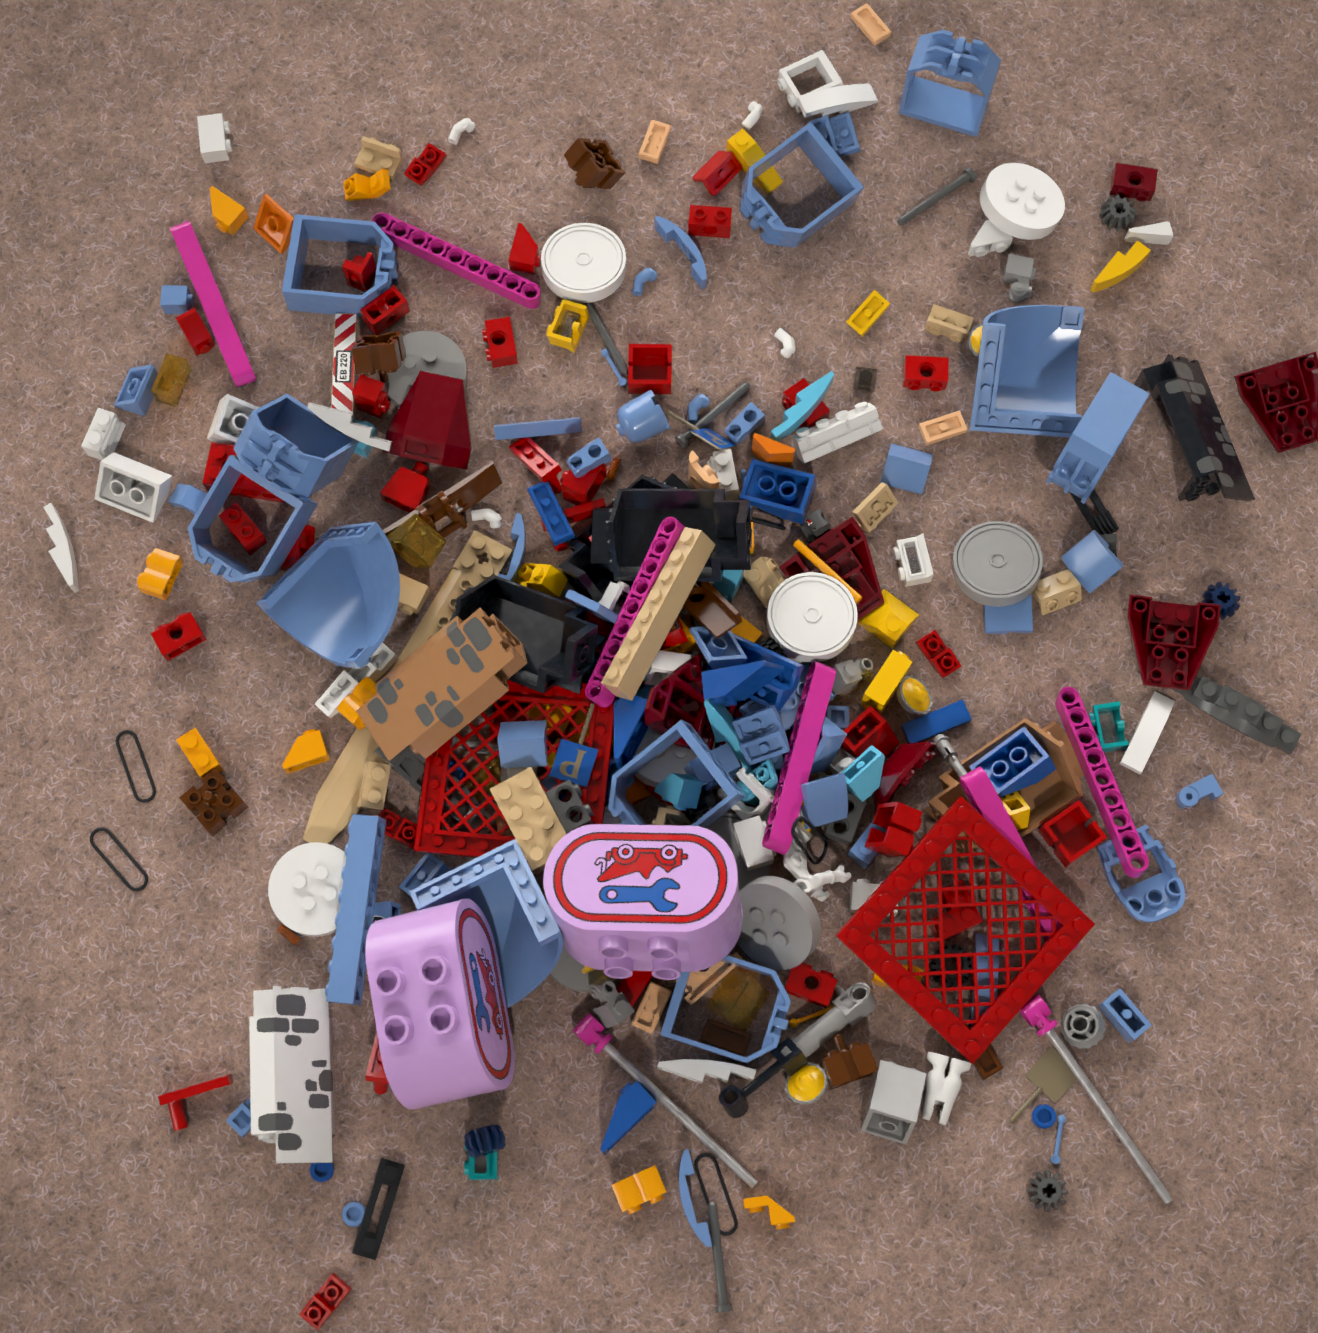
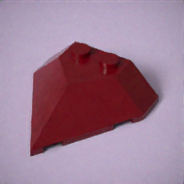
M701 652L650 690L645 707V725L662 736L676 723L683 720L692 725L712 751L715 737L704 705L701 673L703 672L701 662L704 661ZM680 737L673 743L676 746L691 749L683 737Z

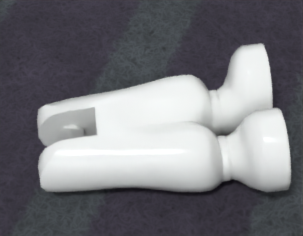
M928 1052L927 1059L933 1065V1069L927 1075L922 1119L930 1121L934 1104L942 1106L939 1124L946 1125L955 1099L962 1086L960 1076L963 1072L970 1070L971 1063L951 1058L949 1073L945 1077L944 1073L949 1057Z

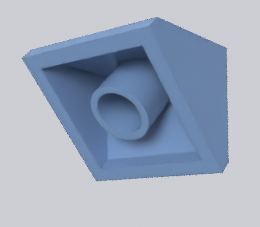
M153 365L130 368L114 406L145 416L161 381L156 368Z
M891 443L880 483L882 482L888 486L922 495L933 454Z
M705 627L690 628V633L712 670L740 665L747 660L745 653L731 630L717 639Z
M826 716L810 774L828 770L847 736L842 729Z
M546 720L500 723L498 748L501 768L547 766Z

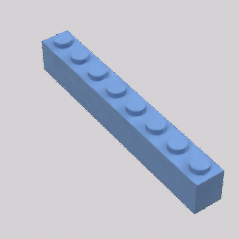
M352 814V820L348 824V833L350 835L349 842L345 846L346 864L341 874L343 885L338 895L340 906L339 913L335 917L337 928L336 935L332 939L333 956L328 966L330 978L325 988L327 1002L359 1006L362 1004L366 974V938L368 930L373 923L386 820L379 816Z

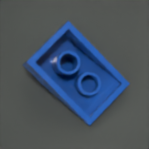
M752 459L739 500H750V505L781 519L804 524L816 488V478L813 474Z
M758 661L703 671L701 673L704 699L713 701V704H723L725 707L736 706L738 701L748 699L782 673L784 666L767 661Z
M636 695L632 701L618 697L613 705L614 759L617 770H620L633 759L649 729L645 725L647 700Z
M1022 727L969 766L971 771L979 766L983 768L999 798L1036 784L1056 770L1050 756L1025 727Z
M637 1081L634 1084L628 1082L619 1091L621 1096L618 1099L600 1148L604 1155L656 1107V1101Z

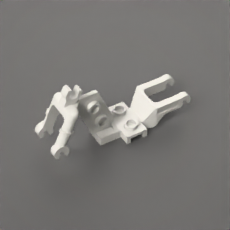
M743 767L737 772V777L759 798L760 805L753 808L746 806L740 800L731 809L742 820L760 815L761 821H766L767 823L776 791L764 787L752 774L747 775L745 773L746 769ZM722 788L717 791L722 800L728 796ZM798 821L795 835L807 850V842L813 835ZM794 838L792 839L789 851L784 855V866L797 879L793 883L801 888L811 900L818 899L822 902L830 896L828 891H822L824 884H833L834 882L845 883L851 878L849 872H844V866L842 865L835 871L827 870L823 873L810 875L807 870V856Z

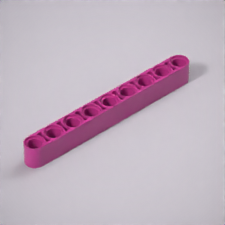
M382 212L375 214L372 222H376L378 226L386 225L381 229L395 246L526 308L535 309L540 305L541 294L537 284L389 214ZM400 233H405L403 236H397ZM418 242H424L421 245H416ZM438 250L442 251V252L439 253V254H435V253H434L435 251H438ZM455 259H460V260H461V261L456 262V263H455V262H452V261L455 260ZM473 268H479L478 271H471ZM491 277H498L496 280H490ZM511 285L517 286V287L514 288V289H509V288H508V287L511 286ZM529 294H535V295H536V296L533 297V298L527 297V295H529Z
M190 221L171 227L170 230L236 388L256 381L255 374Z
M667 517L661 522L586 686V697L600 707H608L615 698V695L602 685L601 681L685 528L674 517Z
M817 661L811 664L807 673L789 740L790 751L786 752L762 840L764 848L783 855L789 851L792 843L791 828L796 818L799 817L803 801L800 784L808 782L836 676V669Z
M1064 687L1056 698V709L1122 868L1127 876L1138 878L1149 865L1147 854L1080 695L1073 687ZM1067 697L1072 703H1066L1062 698ZM1071 717L1078 718L1080 723H1074ZM1084 737L1089 743H1082L1079 738ZM1088 758H1094L1097 764L1090 763ZM1096 778H1102L1106 784L1098 783ZM1105 799L1113 800L1115 805H1108ZM1114 819L1122 821L1123 826H1117L1114 823ZM1122 840L1129 841L1132 847H1126ZM1131 861L1138 862L1141 869L1134 868Z
M979 766L960 777V784L973 808L1036 867L983 768ZM1022 889L1023 900H1034ZM1034 903L1025 904L1031 916H1035ZM1039 905V916L1050 915ZM1051 919L1040 920V932H1051ZM1056 921L1057 929L1060 926V924ZM1043 936L1045 942L1050 936Z

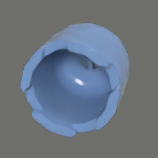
M652 390L624 404L617 412L619 423L615 426L620 436L625 435L631 442L639 443L670 429L660 404L657 405L655 401V395Z

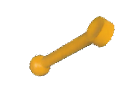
M834 1006L799 1019L792 1018L789 1021V1025L795 1028L799 1023L826 1014Z

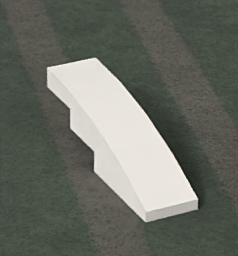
M852 84L800 95L797 98V102L806 118L819 113L822 116H826L838 111L841 115L877 103L878 99L870 84Z
M311 402L308 404L307 408L343 434L367 445L390 451L392 441L371 436L373 427L352 422L354 413Z
M50 503L43 507L54 524L46 529L56 546L49 550V553L69 587L76 593L79 591L74 550L58 511Z
M382 643L370 656L371 660L366 666L352 668L349 672L343 670L315 705L329 718L333 717L339 712L337 707L341 701L353 692L356 685L362 679L368 676L372 681L376 682L394 664L399 656Z
M1154 691L1135 728L1129 746L1119 763L1120 765L1138 774L1142 773L1175 701Z
M680 1059L661 1061L657 1066V1069L701 1084L705 1075L728 1082L730 1074L753 1081L756 1070L713 1060Z

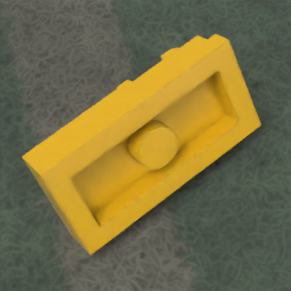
M874 290L846 323L863 337L889 308L890 303Z

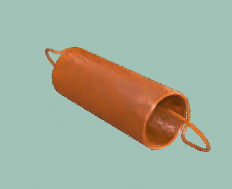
M618 457L613 458L606 479L612 478L611 481L614 480L621 464V459Z
M281 924L277 929L294 946L297 945L298 941H301L284 924Z

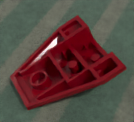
M853 516L807 545L810 550L862 596V599L856 604L857 620L884 603L866 535ZM799 551L779 566L787 579L801 573H822Z

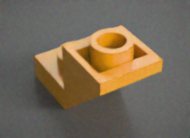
M383 168L371 177L355 173L343 182L345 201L379 198L391 189L389 171Z
M768 1196L742 1199L743 1209H749V1213L763 1212V1207L767 1206L770 1226L776 1225V1230L790 1228V1223L795 1222L793 1215Z

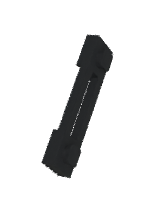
M1094 489L1089 496L1099 515L1094 517L1086 503L1083 504L1080 497L1069 492L1092 530H1095L1098 534H1113L1118 531L1119 527L1110 512L1104 507Z
M381 1158L352 1254L376 1260L404 1171V1164ZM384 1184L390 1186L376 1234L367 1232L381 1185Z

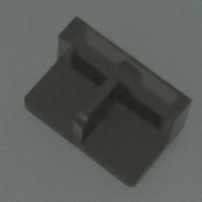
M702 790L697 808H687L686 815L693 823L717 805L713 793L710 790L707 792Z

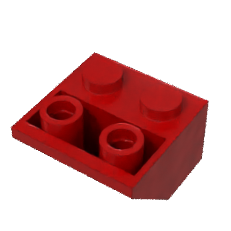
M870 705L843 730L847 736L840 747L857 759L872 745L886 757L900 742L887 721Z

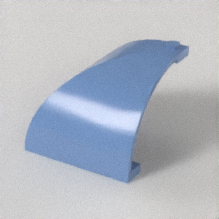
M1060 305L1016 306L997 310L984 318L970 431L1071 437L1082 419L1081 414H1076V372L1084 307Z
M377 522L330 527L256 604L283 630L317 655L343 667L362 668L370 662V656L386 638L398 608L400 577L392 546Z
M516 839L409 891L417 910L462 899H470L479 906L489 923L494 937L507 1009L536 989L551 973L560 958L563 948L561 931L551 914L550 908Z

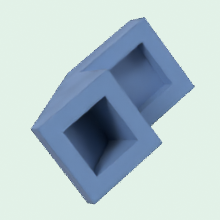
M178 483L168 503L174 507L185 508L195 515L207 493L190 485Z

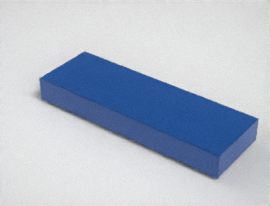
M548 481L545 483L540 482L527 488V492L554 546L575 538Z
M962 699L901 725V729L908 743H918L966 724L972 718Z

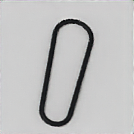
M803 816L796 818L791 828V835L810 862L817 865L824 859L827 853L828 841ZM799 820L804 821L824 840V851L818 861L812 859L795 835V827Z

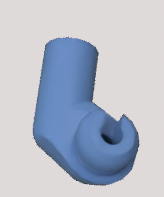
M645 268L636 275L632 294L642 296L644 283L648 280L650 282L656 280L657 272L652 268Z
M699 394L688 404L687 422L691 424L698 422V410L709 405V397Z

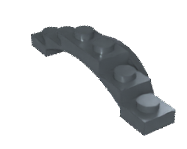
M1195 676L1189 691L1172 689L1183 695L1185 700L1230 728L1265 745L1277 747L1289 755L1293 752L1302 735L1283 724L1284 720L1266 711V706L1227 685L1222 687L1204 676L1202 678Z
M408 745L393 759L388 761L378 746L375 753L390 764L395 772L408 781L409 785L421 794L426 759L420 754H415ZM450 774L452 778L456 781V783H458L459 780L454 775ZM449 778L446 792L454 786ZM463 784L460 786L466 795L471 793ZM458 789L447 796L454 806L464 798ZM475 796L470 798L476 808L481 805ZM446 800L443 813L451 809ZM467 801L457 809L463 818L474 811ZM484 808L480 810V813L486 820L491 817ZM455 812L449 815L458 823L461 821ZM475 814L467 821L473 830L484 823L478 814ZM494 819L489 824L492 826L496 822V819ZM486 826L478 833L486 834L489 828Z

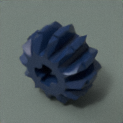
M1217 582L1215 586L1209 585L1208 591L1203 592L1202 597L1204 600L1201 603L1221 605L1220 619L1224 620L1227 616L1232 617L1235 614L1234 611L1239 609L1240 605L1237 602L1240 601L1241 596L1234 595L1237 592V588L1229 589L1230 583H1226L1223 587L1221 582Z
M497 1124L477 1128L466 1133L464 1136L465 1148L469 1156L473 1158L493 1154L506 1146L504 1132L500 1125Z

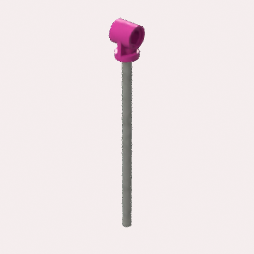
M1037 994L1020 1010L1021 1015L1031 1027L1037 1025L1039 1030L1036 1033L1039 1037L1044 1034L1047 1035L1165 1204H1168L1173 1198L1053 1028L1058 1023L1055 1019L1050 1021L1048 1016L1051 1015V1011L1041 996Z
M587 1013L572 1031L586 1045L590 1046L593 1043L596 1046L594 1051L597 1054L604 1050L747 1185L753 1188L758 1181L609 1042L613 1039V1036L610 1033L605 1036L602 1033L605 1028L592 1015Z

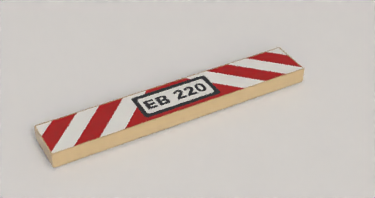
M335 313L331 408L353 413L354 398L352 391L355 384V365L351 348L356 343L357 314Z

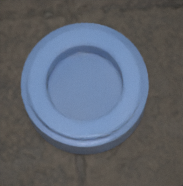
M358 1202L348 1203L342 1211L344 1223L351 1227L360 1226L366 1208Z

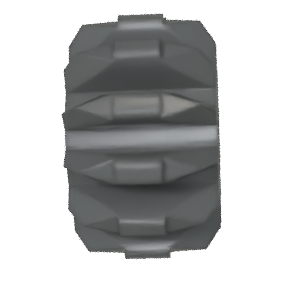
M1119 195L1115 196V199L1110 196L1101 206L1099 218L1103 219L1102 225L1109 224L1108 229L1110 230L1112 227H1115L1117 232L1121 228L1126 230L1135 220L1136 209L1133 208V202H1127V196L1123 199H1120Z
M1045 1170L1044 1176L1041 1172L1036 1173L1037 1180L1029 1179L1030 1184L1034 1188H1026V1191L1029 1193L1034 1192V1196H1031L1028 1200L1029 1202L1038 1200L1035 1205L1036 1209H1040L1044 1204L1045 1212H1050L1051 1206L1056 1211L1059 1210L1057 1202L1061 1204L1066 1203V1200L1061 1195H1067L1068 1190H1061V1186H1064L1066 1181L1057 1182L1060 1174L1055 1173L1051 1178L1050 1170ZM1047 1185H1049L1048 1189L1052 1188V1194H1049L1048 1198L1046 1193L1043 1194L1042 1191Z

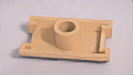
M692 450L689 454V487L692 489H719V480L716 473L708 465L702 468L697 462L699 457Z
M737 952L733 955L728 954V956L743 960ZM720 961L709 967L705 972H691L685 990L687 996L684 997V1000L690 1006L693 1005L735 968L736 965Z

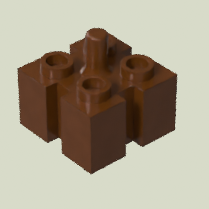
M578 138L564 154L569 167L577 171L575 183L578 186H583V188L612 189L626 173L620 162L613 158V151L606 140L595 139L591 142L590 139Z
M402 331L384 333V335L359 336L351 348L356 374L363 373V375L369 376L375 374L376 370H378L380 382L383 383L389 381L387 373L396 372L402 365L401 361H404L406 357Z
M216 768L201 779L204 785L198 790L193 786L179 797L195 816L199 815L196 818L212 836L216 835L227 825L224 822L226 818L231 815L235 819L248 808L234 789H230L231 786Z
M841 1034L832 1037L836 1050L826 1053L823 1056L824 1059L820 1062V1067L825 1069L828 1077L829 1090L873 1075L878 1071L868 1043L861 1044V1041H857L846 1047Z

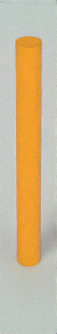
M800 539L794 543L793 546L823 574L840 581L850 591L856 604L862 599L859 593Z

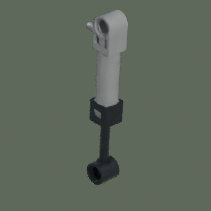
M859 982L845 991L839 985H836L834 992L838 998L833 1001L834 1007L796 1038L791 1040L788 1037L771 1051L776 1060L773 1065L741 1090L733 1085L723 1088L719 1094V1101L727 1114L732 1118H740L745 1115L749 1108L747 1097L781 1069L791 1077L808 1063L806 1058L845 1026L849 1024L853 1027L870 1014L877 1005L870 987L866 983Z

